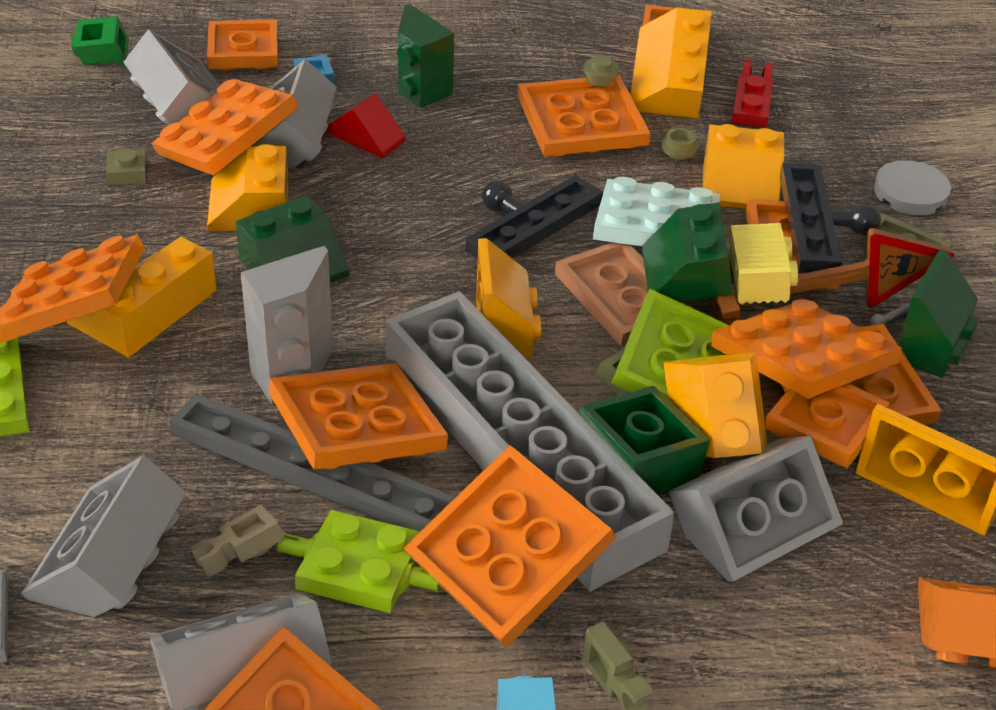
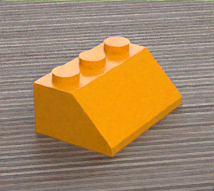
M677 7L640 27L630 94L639 112L699 118L712 11Z
M181 236L135 267L116 305L68 320L67 323L129 358L217 291L213 254L211 251Z
M880 404L875 406L855 474L985 536L996 518V458Z

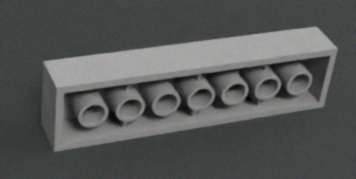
M460 291L385 321L386 360L389 363L398 364L432 413L483 471L511 445L612 529L616 539L577 577L589 592L668 552L674 519L672 509Z

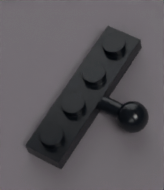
M782 163L780 181L798 273H809L841 266L842 259L834 226L850 227L856 234L865 236L868 235L869 229L879 228L881 223L879 211L870 204H860L853 208L852 211L830 210L820 165Z
M575 175L530 202L523 204L513 197L511 188L502 181L490 182L482 192L484 205L491 211L499 212L505 210L509 214L467 237L465 251L478 259V239L487 238L508 256L514 258L599 207L603 191Z

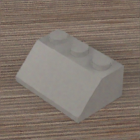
M150 29L146 31L124 61V64L132 74L130 79L144 90V99L156 107V116L167 125L182 120L189 114V110L193 105L208 100L217 93V88L220 86L201 60Z
M304 59L270 88L293 95L299 108L251 146L264 144L286 146L287 166L290 169H294L304 160L309 162L314 159L322 148L320 142L322 135L328 128L327 118L334 107L333 98L337 87L310 62Z
M325 246L241 272L250 372L272 405L275 403L269 394L270 378L322 372L333 352L329 257Z
M811 436L777 439L766 444L762 454L743 455L668 491L685 536L727 581H735L843 524Z
M145 455L91 485L21 595L28 601L91 617H96L114 607L116 609L123 608L133 598L138 589L135 581L140 572L146 569L158 555L159 547L156 545L162 534L166 533L178 520L180 512L177 508L187 492Z
M297 593L149 636L170 708L172 710H204L283 626L327 664L331 665L332 661L317 602Z

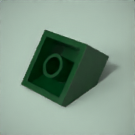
M405 5L398 30L397 86L399 93L419 108H422L453 94L454 33L413 5Z
M308 195L292 199L284 204L256 212L253 215L235 221L239 259L248 270L325 246L329 257L330 283L349 276L348 265L328 216Z
M719 202L697 204L677 209L642 246L647 293L649 289H652L678 302L733 294Z
M942 250L938 251L912 296L898 346L902 347L901 351L912 367L940 378L944 377L951 363L959 365L967 346V341L963 339L972 340L980 320L979 317L973 315L978 302L977 296L948 252Z
M655 386L580 406L579 414L637 474L661 495L699 477L710 439Z

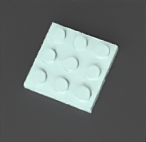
M629 177L607 179L594 225L593 239L643 246L677 209L697 204L720 202V194L713 193L711 190L702 187H695L690 190L675 188L672 184L666 182H656L652 185L637 183Z

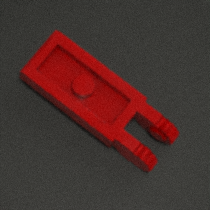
M744 59L742 75H739L731 124L767 128L773 80H771L773 63L765 62L762 76L751 75L753 68L752 60Z

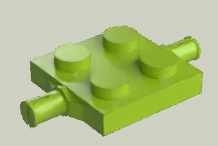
M330 510L319 532L310 539L283 532L285 539L278 542V553L304 558L295 574L296 590L391 614L398 597L410 585L433 590L437 593L439 588H441L420 566H416V562L404 550V547L420 532L417 530Z

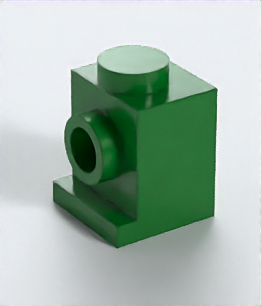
M118 16L77 20L76 33L71 37V47L74 55L79 56L83 65L117 62L119 66H126L124 61L127 58L129 38Z

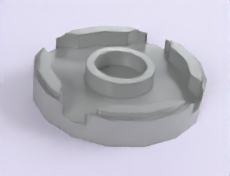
M894 161L885 164L878 170L874 191L880 201L883 202L884 198L891 203L890 208L897 212L909 215H929L935 213L936 208L941 207L943 209L947 205L952 186L949 179L940 170L928 164L916 161Z

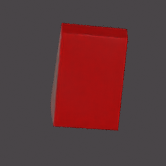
M374 93L328 124L326 133L382 159L405 142L404 133L377 93Z

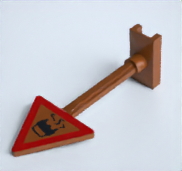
M871 228L868 230L867 259L865 261L798 275L797 286H790V294L866 279L865 301L869 308H873L923 277L939 250L948 252L951 258L955 254L949 247ZM732 284V295L708 298L715 319L727 325L740 320L739 308L753 306V303L749 304L747 301L743 305L738 302L735 284Z

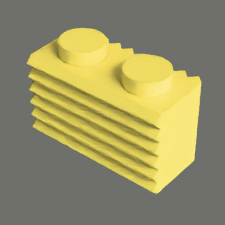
M781 223L731 225L730 258L738 302L742 305L746 301L749 304L755 301L758 304L763 301L768 304L772 300L775 303H778L780 300L786 303L790 299V286H797L798 283L797 262L792 260L791 237H783Z

